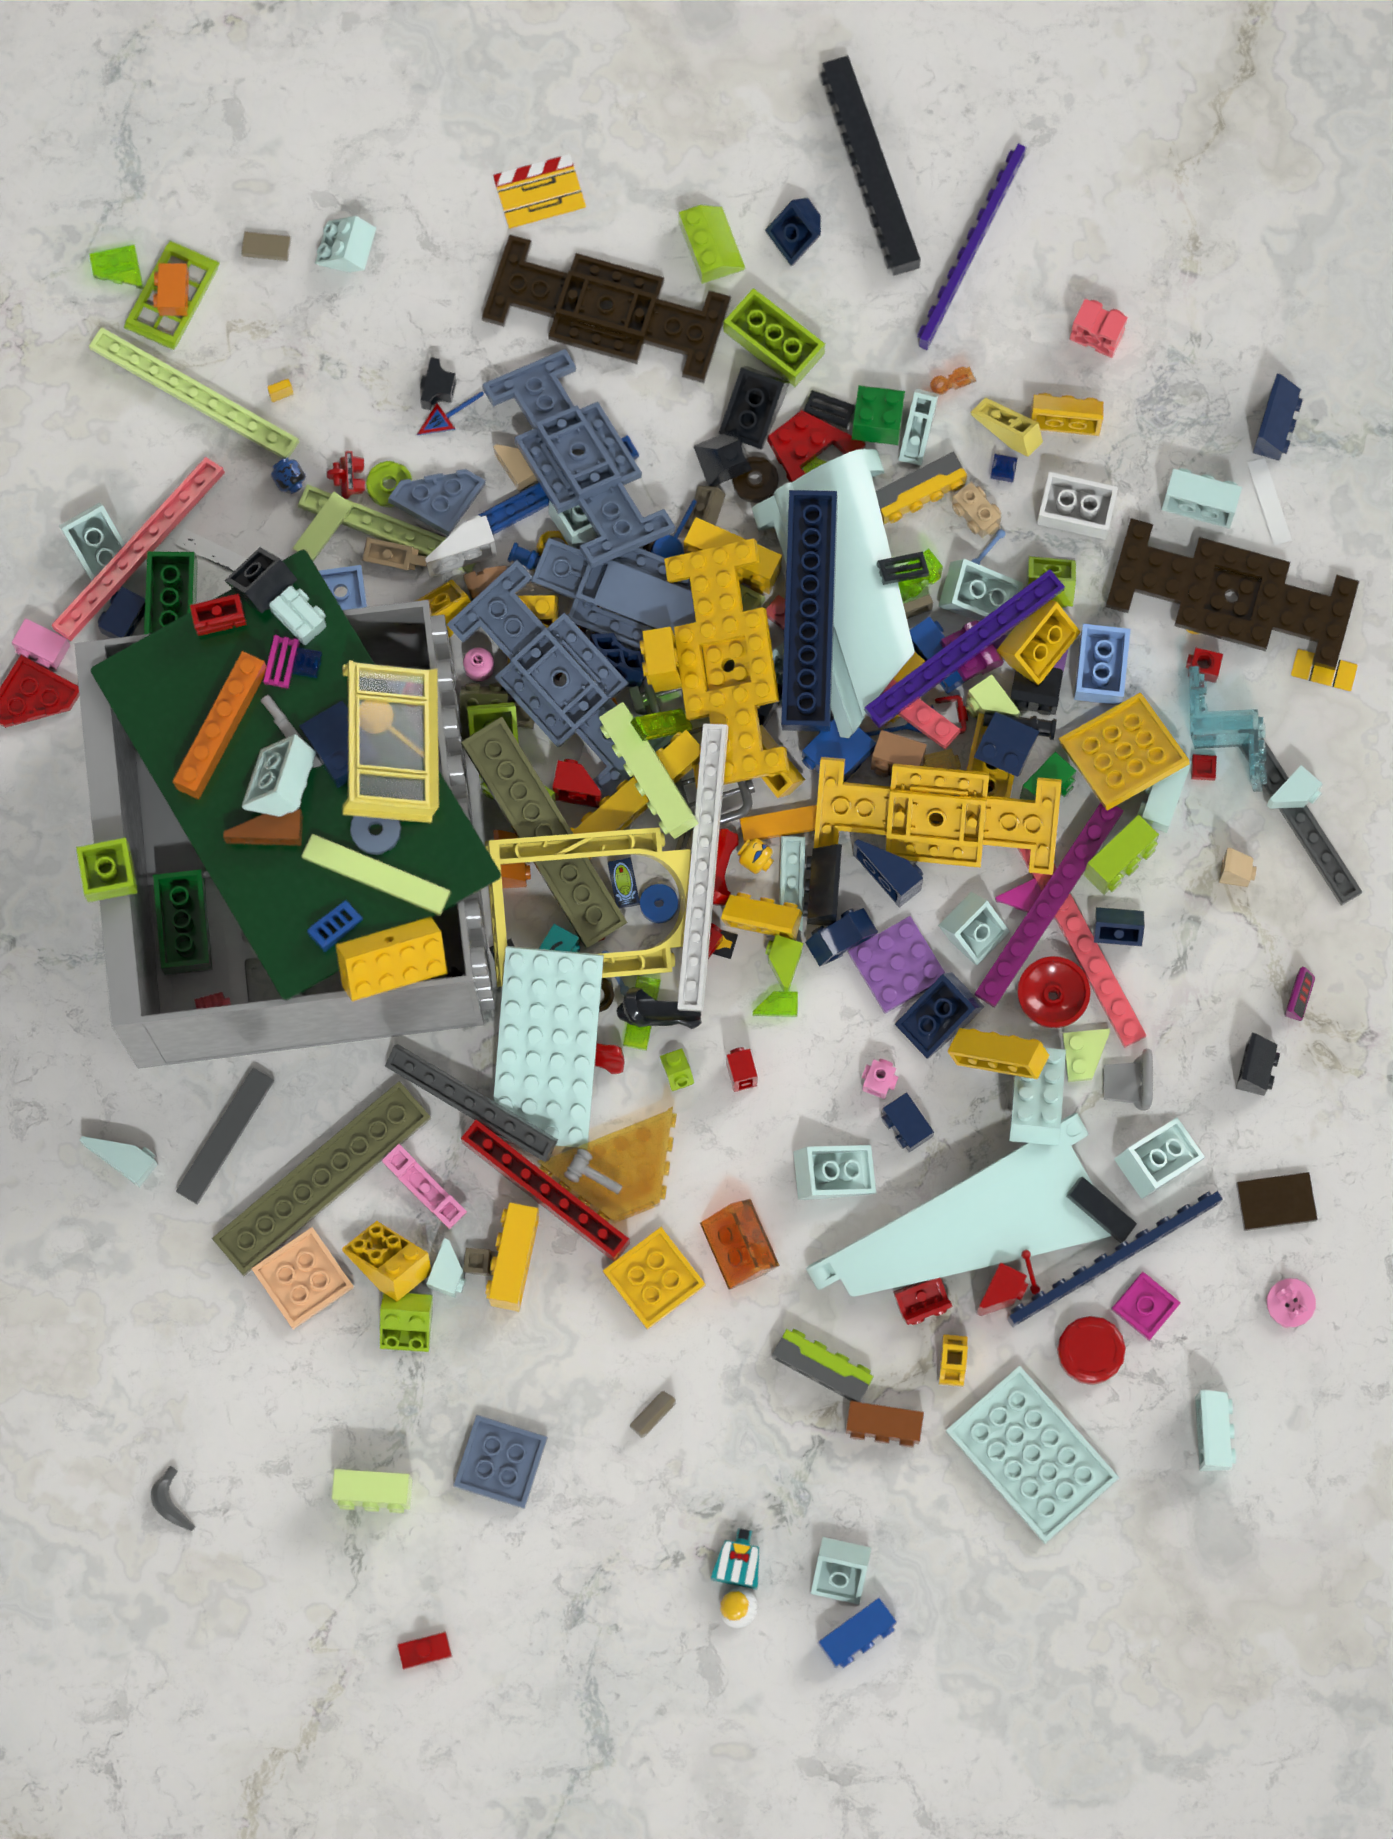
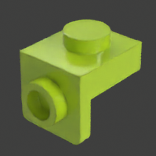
M682 1048L659 1056L672 1091L694 1084L691 1068Z

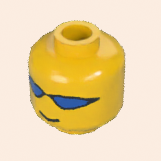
M754 838L752 841L748 839L737 854L740 856L739 863L754 874H758L761 870L766 872L774 862L771 859L773 850L757 838Z

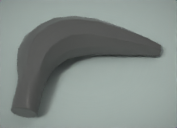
M169 1466L165 1474L152 1487V1504L156 1511L166 1520L184 1529L193 1531L196 1526L184 1516L170 1498L169 1488L178 1471L174 1467Z

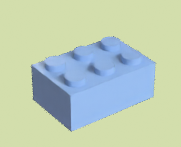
M1083 624L1080 636L1074 700L1115 705L1122 703L1131 629Z

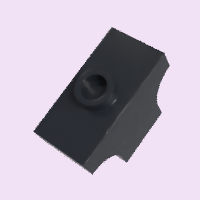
M430 357L427 374L421 378L420 389H423L420 401L422 409L431 410L438 402L452 403L457 383L456 374L443 370L438 358Z

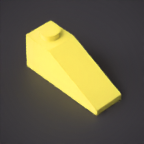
M988 398L983 399L971 411V415L1009 448L1027 457L1043 443L1038 422Z

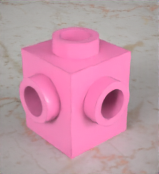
M879 1059V1061L873 1060L871 1066L866 1065L862 1078L866 1079L862 1091L885 1100L889 1089L894 1090L899 1078L895 1075L896 1068L892 1067L893 1063Z

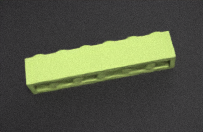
M622 702L600 716L599 719L603 724L600 726L601 731L607 739L612 738L615 743L611 746L618 758L623 756L626 761L623 767L630 777L634 775L638 782L635 786L641 796L646 794L649 802L646 804L653 815H659L661 821L658 824L665 835L670 833L676 839L698 825L699 822L628 707Z

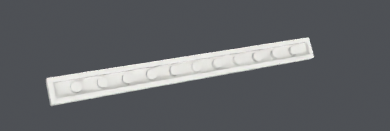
M703 724L695 818L699 824L694 826L677 1008L682 1011L703 1012L729 728L725 724Z

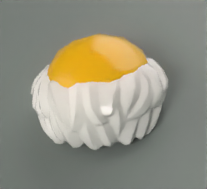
M745 1587L731 1589L729 1593L724 1595L720 1604L723 1621L728 1626L734 1628H742L750 1624L755 1619L758 1609L755 1596Z

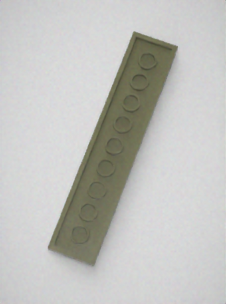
M503 717L498 718L461 741L462 747L518 838L573 834ZM589 858L533 862L585 948H589L628 923Z
M400 1081L397 1082L217 1233L212 1240L239 1272L245 1276L252 1270L251 1268L267 1258L381 1162L398 1144L401 1145L431 1119L430 1115Z

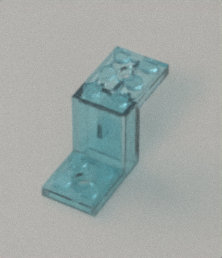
M1199 666L1189 667L1190 731L1194 748L1249 746V769L1253 792H1263V784H1267V770L1265 769V763H1262V761L1267 759L1264 740H1262V738H1266L1264 717L1259 716L1258 709L1208 712L1206 699L1203 697V695H1207L1205 674H1201Z

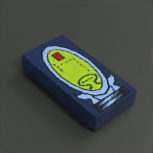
M631 857L607 862L614 899L618 908L640 905Z

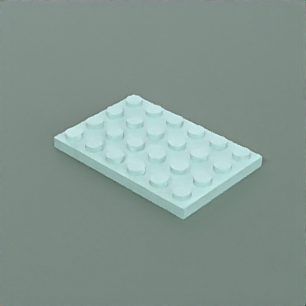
M1021 1366L1017 1367L945 1431L1044 1544L1119 1479L1118 1475Z

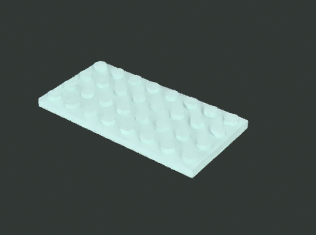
M506 946L493 1101L558 1139L556 1146L588 1148L604 955ZM492 1131L494 1134H496L498 1137H500L503 1141H509V1140H507L506 1138L502 1137L501 1135L497 1134L496 1132Z

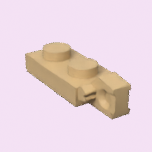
M368 537L366 539L362 561L405 570H415L416 565L427 567L426 557L418 555L419 549Z

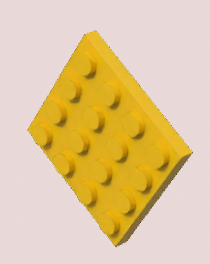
M1141 692L1058 738L1060 745L1107 811L1190 764L1186 754Z

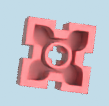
M1084 299L1073 322L1070 340L1085 347L1091 346L1096 349L1095 351L1113 358L1124 335L1128 317L1116 309H1112L1110 312L1102 309L1103 305L1096 300Z

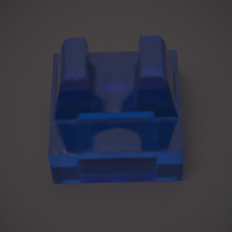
M995 454L990 479L1013 483L1018 458Z
M297 647L292 669L293 674L318 678L322 652Z

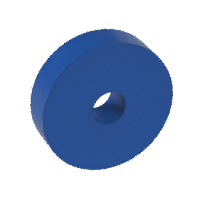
M654 884L646 888L642 893L640 909L643 916L650 922L665 923L671 920L677 913L678 898L674 890L669 886ZM661 900L664 904L661 907H656L655 902Z

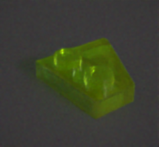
M135 245L89 254L95 279L110 280L120 285L125 283L136 286L137 289L144 288Z

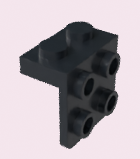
M1053 667L1039 686L1015 670L1010 696L1011 701L1020 711L1029 710L1042 715H1056L1063 677L1062 669Z

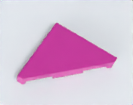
M1034 878L995 897V901L1028 913L1042 891Z

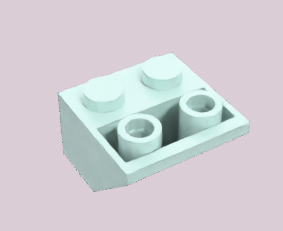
M357 216L327 221L323 229L321 244L317 250L315 264L345 272L365 270L376 227Z

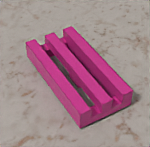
M274 635L263 681L264 684L289 689L300 643L299 639L291 640L288 637L281 638L278 635ZM280 643L282 644V648L275 673L274 680H272L271 676ZM288 645L292 646V649L288 661L284 682L280 681V677L284 665Z

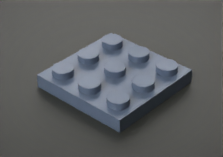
M476 1415L454 1487L525 1509L548 1438Z

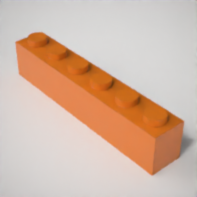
M242 651L173 780L177 790L199 800L265 676L267 669L265 661Z

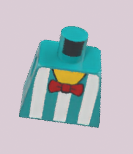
M738 1528L735 1542L724 1541L711 1575V1581L758 1589L759 1547L750 1545L752 1531Z

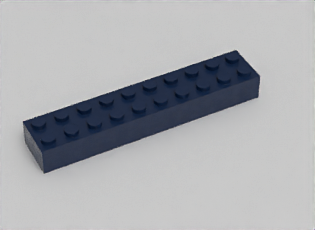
M789 490L782 730L830 731L838 512L837 491Z

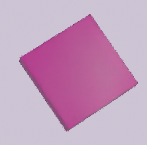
M1142 1271L1111 1310L1150 1341L1181 1302Z

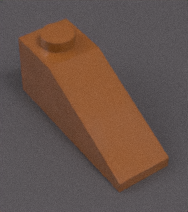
M301 810L289 812L282 816L263 814L224 831L223 837L226 843L301 845L303 815Z

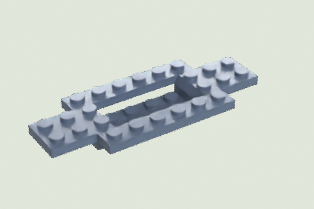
M548 538L531 580L533 584L574 599L568 616L577 626L597 634L614 633L618 642L640 651L639 641L643 640L642 631L652 630L653 628L597 606L657 629L671 627L674 635V627L696 622L690 579L669 583L667 581L664 557L641 548L590 568L579 549Z

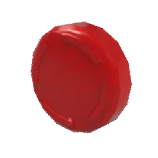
M1087 1316L1076 1319L1065 1328L1059 1338L1057 1355L1060 1366L1069 1377L1079 1383L1095 1385L1104 1383L1116 1375L1124 1362L1126 1348L1123 1336L1114 1324L1104 1318Z

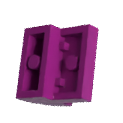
M979 621L963 625L959 631L941 639L940 644L945 648ZM991 644L957 671L965 682L981 673L984 675L1002 666L1004 661L995 646Z

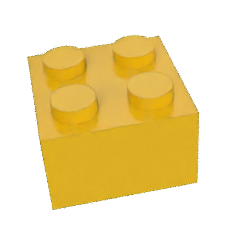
M671 627L642 631L643 640L639 642L641 653L644 654L645 662H642V667L648 685H652L655 692L682 688L676 640Z

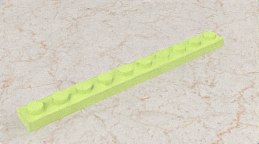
M102 327L89 345L90 350L283 459L289 458L299 443V439Z

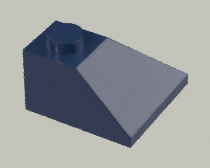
M808 198L792 200L765 229V232L790 266H793L821 236V215Z

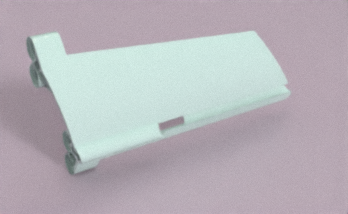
M875 449L855 450L839 456L806 473L792 483L784 484L775 491L774 496L752 507L758 531L775 527L787 565L789 490L837 491L838 512L831 709L839 735L843 738H850L855 733L867 714L864 711V707L882 694L915 653L898 582L883 585L882 576L879 574L880 569L876 564L878 560L892 557L872 477L878 476L881 473L884 474L879 453ZM894 565L885 566V568H894Z

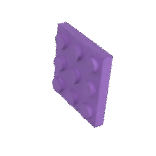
M911 916L848 951L850 958L884 1014L928 990L945 973Z

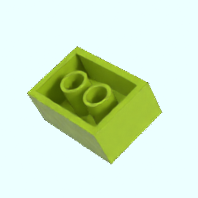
M1138 814L1087 863L1084 876L1103 895L1109 890L1114 892L1122 884L1121 880L1126 874L1131 876L1138 869V864L1142 858L1147 860L1153 855L1158 845L1157 839L1159 834Z

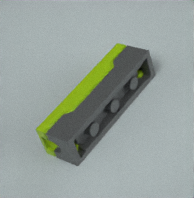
M786 1329L772 1354V1359L850 1401L861 1402L874 1377L870 1374V1369L861 1364H858L857 1367L850 1364L848 1357L838 1352L834 1355L826 1351L828 1348L826 1345L816 1340L812 1343L804 1339L806 1335L796 1329L792 1331Z

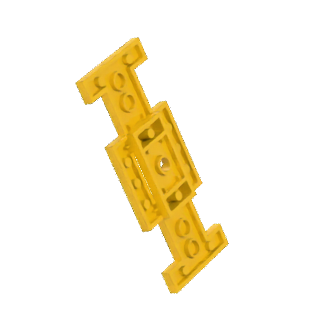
M752 538L664 558L667 581L674 583L690 579L696 622L674 627L686 719L691 721L709 717L710 724H725L729 727L723 785L788 772L789 765L785 747L763 750L757 711L761 705L779 702L767 611L762 607L743 612L737 570L740 567L760 563L757 541ZM728 660H733L735 663L734 669L726 672L724 669L725 663ZM699 764L693 765L696 789L698 786Z
M821 757L814 848L839 844L840 831L886 835V851L908 861L981 868L983 845L1031 849L1029 872L1053 875L1062 780L1038 777L1036 799L1024 800L987 796L989 773L893 764L891 787L844 782L845 759ZM939 813L942 815L943 821L939 824H934L930 821V815Z

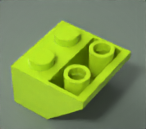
M383 1293L380 1308V1349L429 1352L433 1295L407 1293L399 1301H395Z

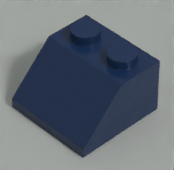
M995 712L974 758L1018 777L1022 773L1040 731Z

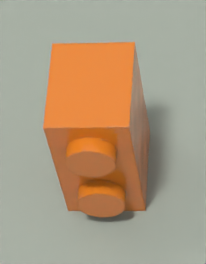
M159 263L158 272H154V284L158 286V290L153 295V306L157 307L160 316H188L189 270L187 264Z

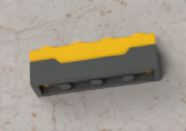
M954 451L875 491L883 524L888 522L895 523L904 514L910 511L915 513L922 509L923 505L929 501L936 502L942 499L945 493L951 490L956 492L965 486L967 474Z

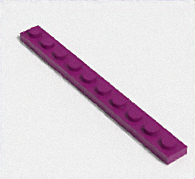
M1100 802L974 994L976 997L992 1007H996L1085 872L1087 863L1096 855L1124 810L1115 806L1107 811Z

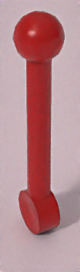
M1023 1250L1021 1256L1025 1259L1031 1281L1030 1291L1036 1295L1041 1291V1288L1035 1281L1030 1262L1031 1253L1029 1250Z

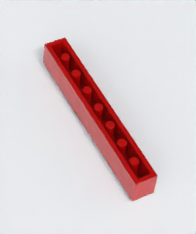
M475 1120L461 1137L463 1145L613 1262L629 1246L630 1239L478 1120Z

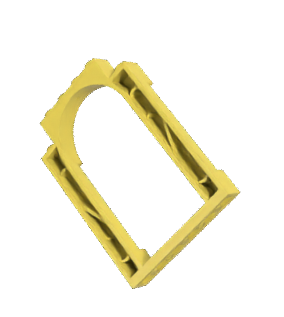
M660 827L485 841V847L500 872L501 865L627 854L641 855L659 862L669 871L678 887L680 911L677 922L670 934L651 948L639 951L600 954L604 955L602 978L672 972V967H675L674 953H671L670 948L683 947L691 850L662 851V847L665 846L664 833L660 832ZM502 877L488 885L497 987L503 986L505 950L507 946Z

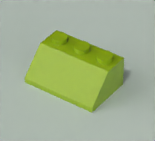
M698 205L679 212V225L702 284L745 270V265L722 207Z

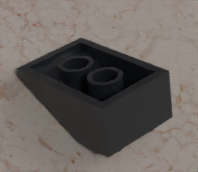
M748 366L741 367L718 434L721 435L737 428L742 443L762 450L782 406L790 382Z

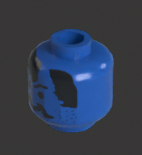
M287 457L272 467L274 470L271 473V477L281 492L290 491L291 494H294L303 488L301 483L306 479V475L296 460H289Z

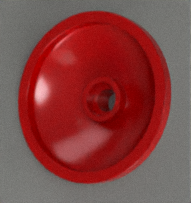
M1057 956L1044 957L1030 964L1019 980L1017 991L1019 1004L1026 1016L1036 1024L1048 1028H1061L1076 1022L1086 1011L1091 994L1090 984L1084 971L1073 961ZM1053 992L1057 995V998L1052 1000L1048 994Z

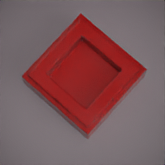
M1193 754L1191 779L1215 781L1217 756Z

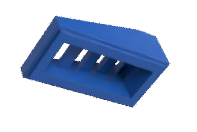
M344 901L310 927L307 932L318 946L326 952L360 923L363 918L347 901ZM345 910L353 920L349 922L341 913ZM338 917L345 926L341 928L334 919ZM329 923L337 930L334 934L327 927ZM322 929L329 936L326 940L319 933Z

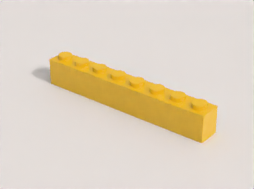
M687 730L683 733H676L670 739L671 743L665 749L660 748L656 751L657 756L675 784L693 768V765H697L700 762L701 745ZM635 776L629 781L626 779L621 782L616 788L618 791L611 797L608 795L603 798L598 804L600 807L593 813L590 811L581 819L582 823L575 829L573 827L570 828L573 834L624 830L647 810L648 806L646 803L649 802L646 794L641 796L635 784L638 781Z

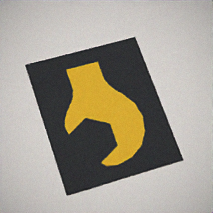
M722 930L723 941L713 954L731 959L738 934Z

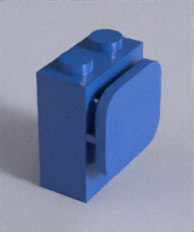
M833 719L830 731H821L802 750V762L810 770L815 769L819 773L821 757L845 759L844 782H846L874 752L876 742L860 727L850 738L840 737L835 719Z

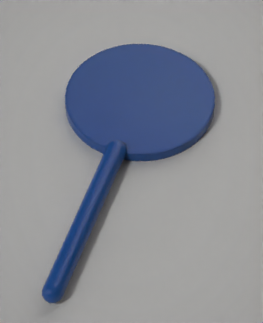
M696 500L691 502L674 536L666 535L657 539L652 546L651 553L664 558L684 554L683 545L678 540V537L697 503Z

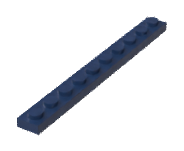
M1210 1191L1197 1198L1198 1203L1193 1206L1186 1204L1178 1209V1215L1171 1219L1169 1216L1161 1219L1156 1223L1157 1227L1150 1232L1148 1229L1135 1235L1136 1240L1130 1244L1127 1241L1119 1244L1114 1248L1116 1252L1110 1256H1107L1106 1253L1094 1260L1095 1264L1088 1269L1083 1266L1073 1272L1074 1277L1068 1281L1063 1278L1052 1285L1053 1290L1045 1294L1044 1291H1041L1031 1297L1033 1302L1024 1306L1021 1303L1010 1310L1011 1315H1009L1007 1320L1012 1328L1219 1205L1223 1198L1218 1191L1213 1194Z

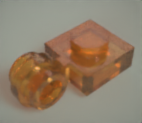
M970 366L967 368L960 367L955 369L953 374L948 375V379L944 376L934 377L930 387L934 393L943 395L951 388L957 390L976 382V378ZM939 383H943L942 387L937 388Z

